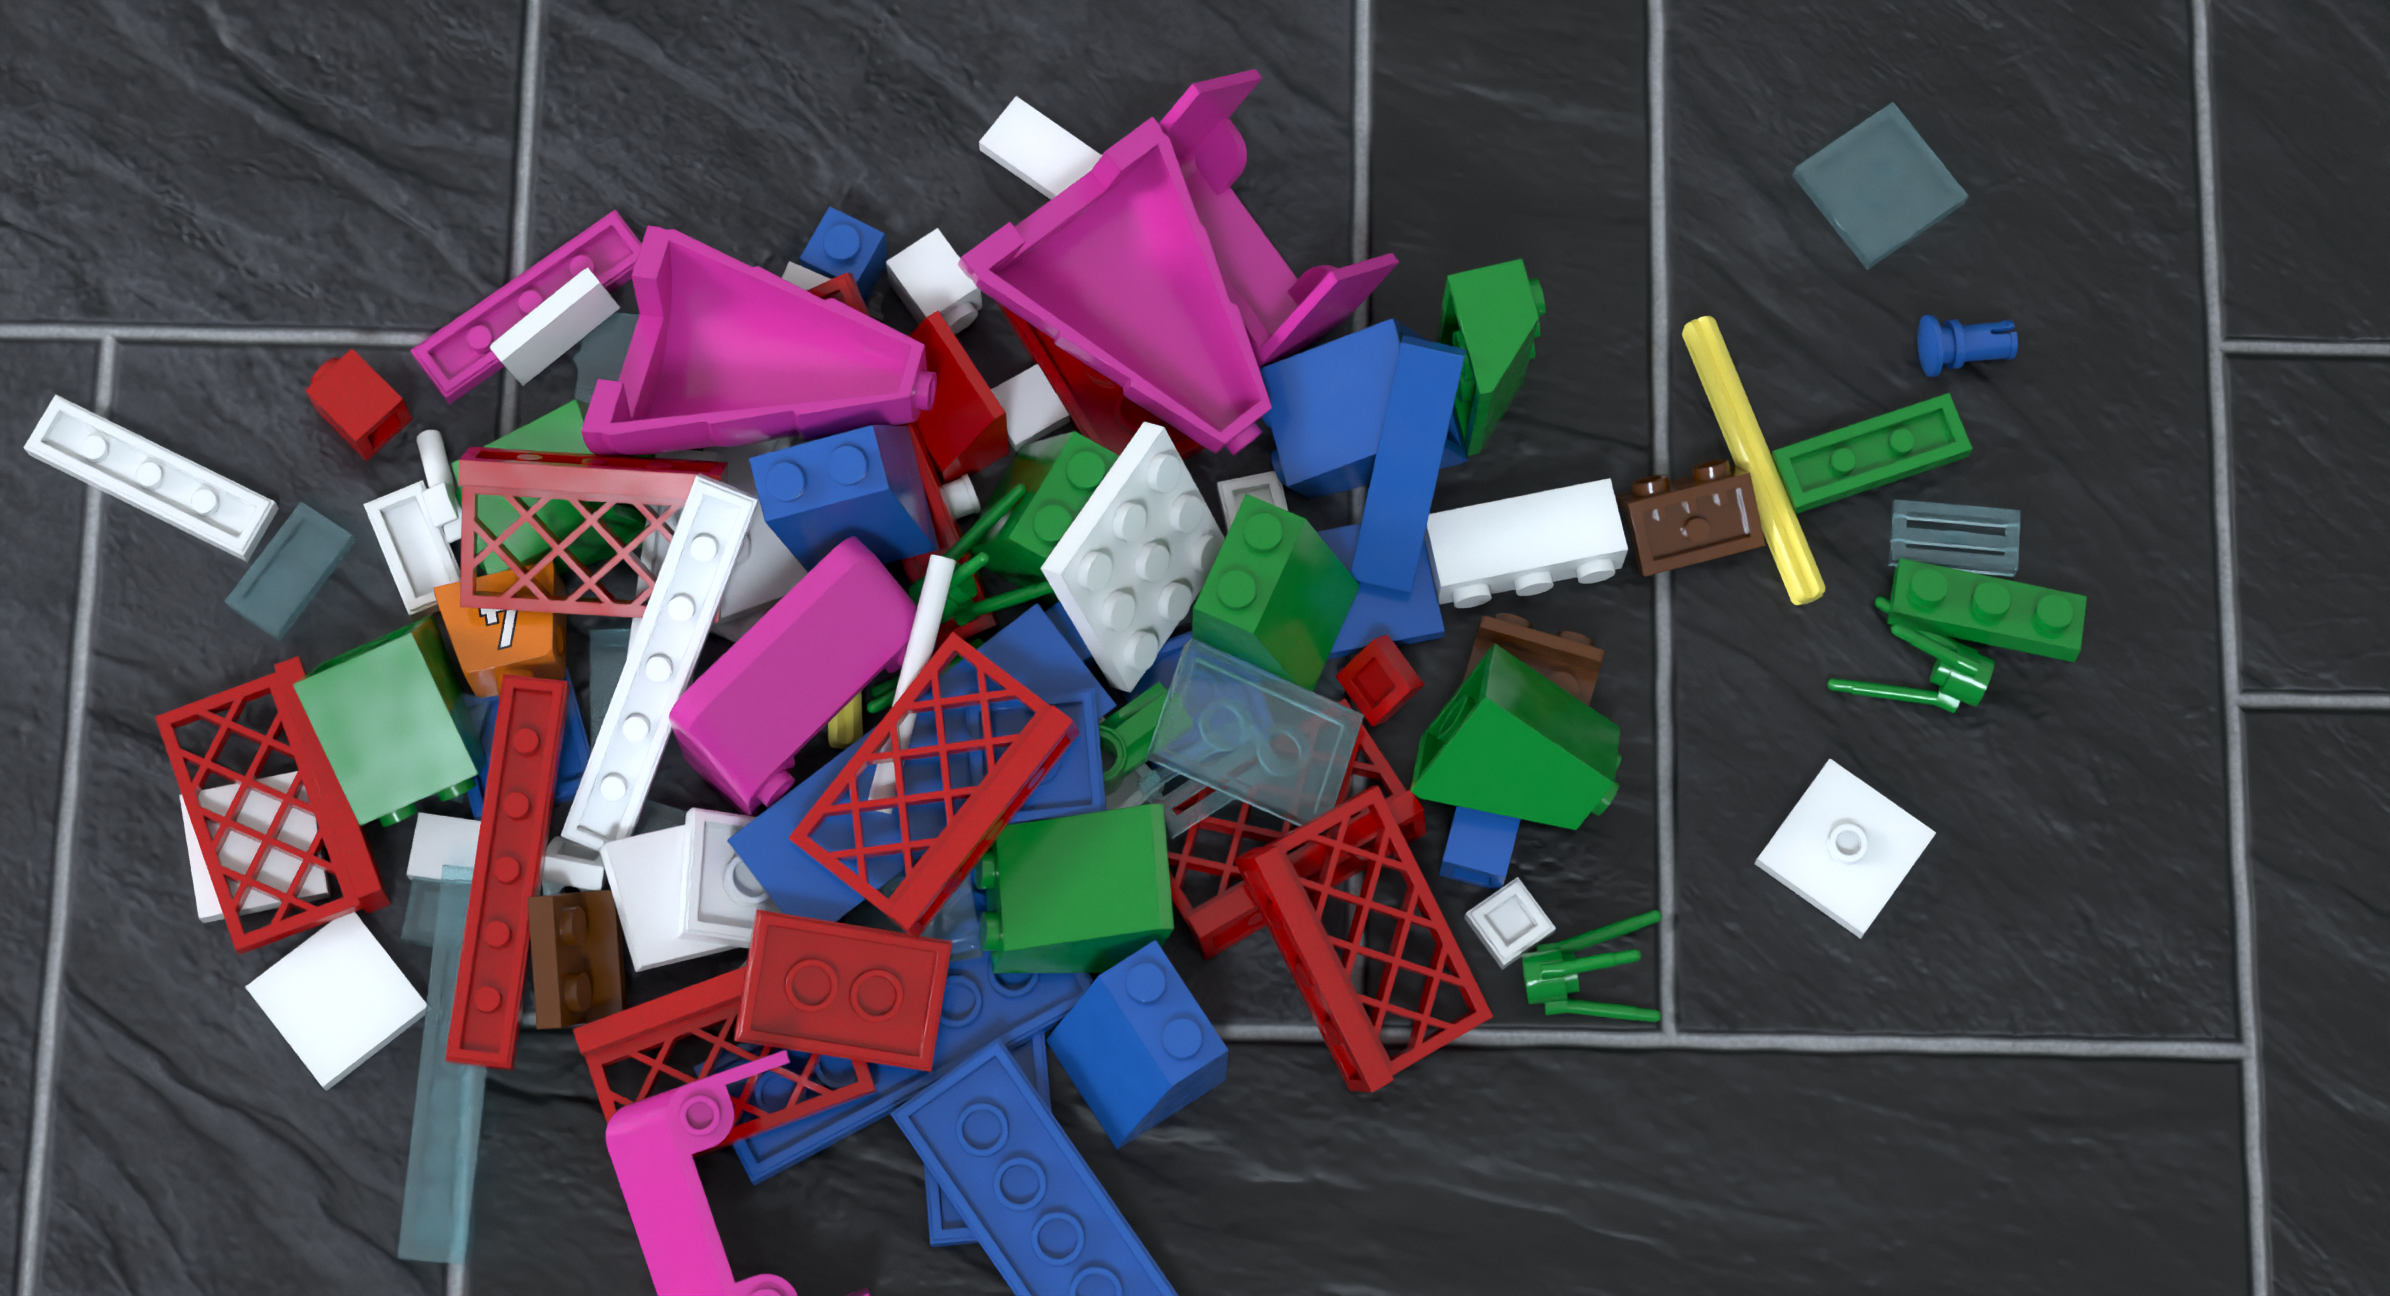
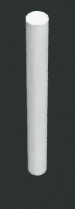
M932 554L930 556L892 707L932 657L956 561L953 559ZM917 713L909 714L899 726L901 750L909 748ZM891 737L882 747L880 753L892 751ZM894 763L877 764L868 800L896 797ZM893 808L875 811L892 814Z

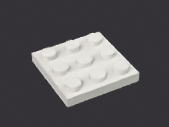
M1143 422L1040 568L1110 686L1129 693L1132 692L1145 671L1153 665L1158 652L1178 623L1189 612L1190 606L1202 590L1225 540L1165 427Z

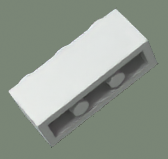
M1611 478L1429 514L1424 536L1438 603L1440 605L1454 602L1456 608L1475 607L1490 601L1492 598L1491 594L1516 590V594L1519 596L1539 594L1551 589L1555 581L1575 577L1578 578L1579 583L1583 584L1603 581L1614 576L1616 573L1615 569L1622 568L1628 551Z

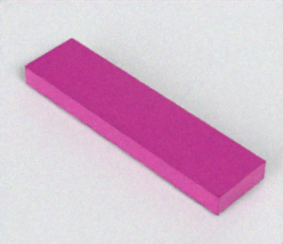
M614 210L411 349L412 356L450 405L505 367L491 350L490 346L581 271L589 268L609 294L632 279L631 275L642 243L618 212Z

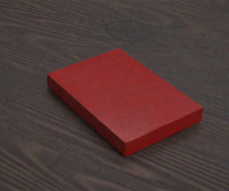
M755 909L734 1041L931 1072L953 941L920 936L916 940L906 933Z

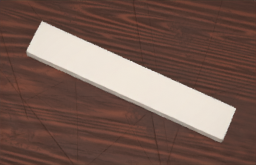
M700 473L696 476L560 835L561 837L597 851L605 842L632 837L673 730L668 718L669 713L690 685L759 503L758 496Z

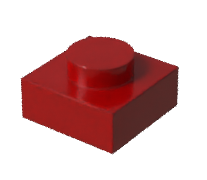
M1388 634L1373 639L1335 676L1372 727L1386 722L1425 685Z

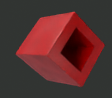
M352 348L340 359L334 357L321 365L314 373L311 385L305 390L316 412L365 461H368L413 420L403 398Z

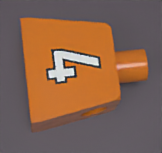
M552 560L534 577L551 595L567 596L566 587ZM535 564L528 565V566H525V567L529 570V569H530L531 567H533ZM512 570L477 577L476 591L505 592L519 577ZM460 581L433 587L436 601L461 669L476 698L481 699L498 695V698H500L503 674L562 680L565 678L566 613L460 607ZM526 585L516 592L534 594Z

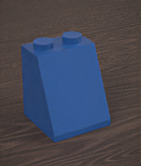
M1392 318L1259 369L1272 406L1262 419L1268 427L1272 428L1277 447L1271 453L1272 464L1278 479L1283 485L1310 499L1370 485L1402 337L1405 335L1427 340L1426 338ZM1454 407L1440 469L1469 461Z
M870 425L749 458L765 523L808 573L837 545L852 536H856L870 549L883 565L940 550L908 426Z
M1156 940L1100 974L1046 1039V1043L1116 1150L1223 1083L1227 1077L1228 1048Z

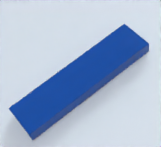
M1405 335L1402 337L1350 572L1356 581L1408 593L1412 592L1466 349Z

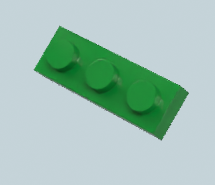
M1947 393L1774 450L1772 458L1795 514L1967 458L1972 451V446L1951 395Z
M1899 558L1894 571L1887 624L1899 623L1914 630L2075 663L2081 651L2087 596Z

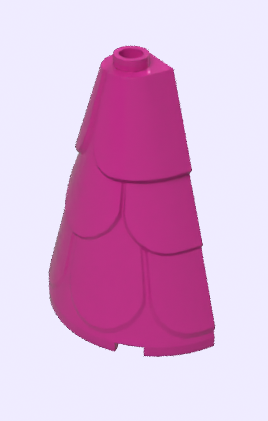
M1153 117L1106 150L1090 172L1015 227L1011 222H1008L960 258L958 266L968 278L973 280L979 290L1054 339L1057 347L1123 387V396L1216 454L1226 447L1234 456L1263 433L1256 422L1272 406L1238 305L1231 303L1206 227L1200 224L1170 138L1163 133L1161 126Z
M647 226L631 275L640 315L619 380H597L581 433L589 451L595 455L603 456L650 455L717 445L736 447L801 435L804 440L809 441L870 425L894 426L916 422L921 410L930 411L932 409L936 394L937 375L936 372L927 371L925 345L834 298L823 300L759 266L751 267L675 229L665 230L661 227Z

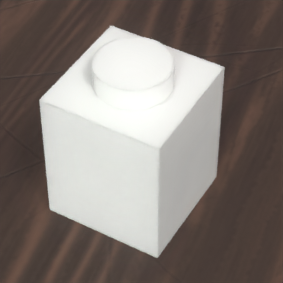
M938 228L886 261L888 279L893 290L919 325L927 316L939 311L952 332L957 334L967 328L977 318V311L982 308L981 290L958 266L959 256Z

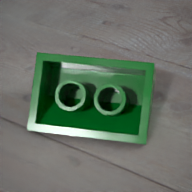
M1523 259L1447 275L1436 343L1466 349L1454 409L1467 456L1481 452L1524 383L1529 360L1535 358L1534 338L1540 337L1539 316L1546 314V307L1540 282L1537 277L1528 279Z

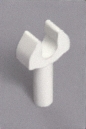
M426 430L420 433L416 439L429 486L428 489L421 491L433 526L435 529L443 526L447 541L452 543L461 539L462 509L456 498V488L441 433L437 430Z

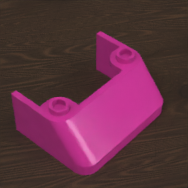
M1252 69L1193 83L1159 125L1163 133L1170 138L1200 224L1206 227L1231 303L1238 305L1260 369L1293 356L1344 323L1396 267L1399 261L1393 253H1389L1341 268L1331 265H1320L1308 269L1299 279L1295 276L1231 189V185L1238 179L1245 168L1247 150L1243 137L1229 117L1262 79L1257 70Z
M856 536L847 538L823 558L681 695L669 713L668 718L684 760L740 815L758 817L763 813L761 809L762 804L771 807L783 798L795 782V779L790 775L795 766L794 756L883 669L893 673L903 665L918 606L876 555ZM935 642L932 657L938 650L937 642Z
M787 1049L631 1103L619 1109L610 1119L606 1129L607 1148L658 1296H798L794 1287L786 1279L775 1274H758L735 1282L692 1157L694 1153L716 1146L731 1131L734 1122V1107L726 1085L790 1063ZM867 1287L845 1296H871Z

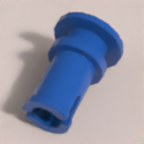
M1924 315L1920 319L1917 332V351L1921 368L1927 377H1937L1941 372L1943 364L1948 369H1959L1963 366L1964 362L2013 360L2017 354L2018 336L2017 332L2007 333V331H2013L2015 325L2012 320L1961 325L1958 319L1945 320L1942 326H1940L1934 315Z

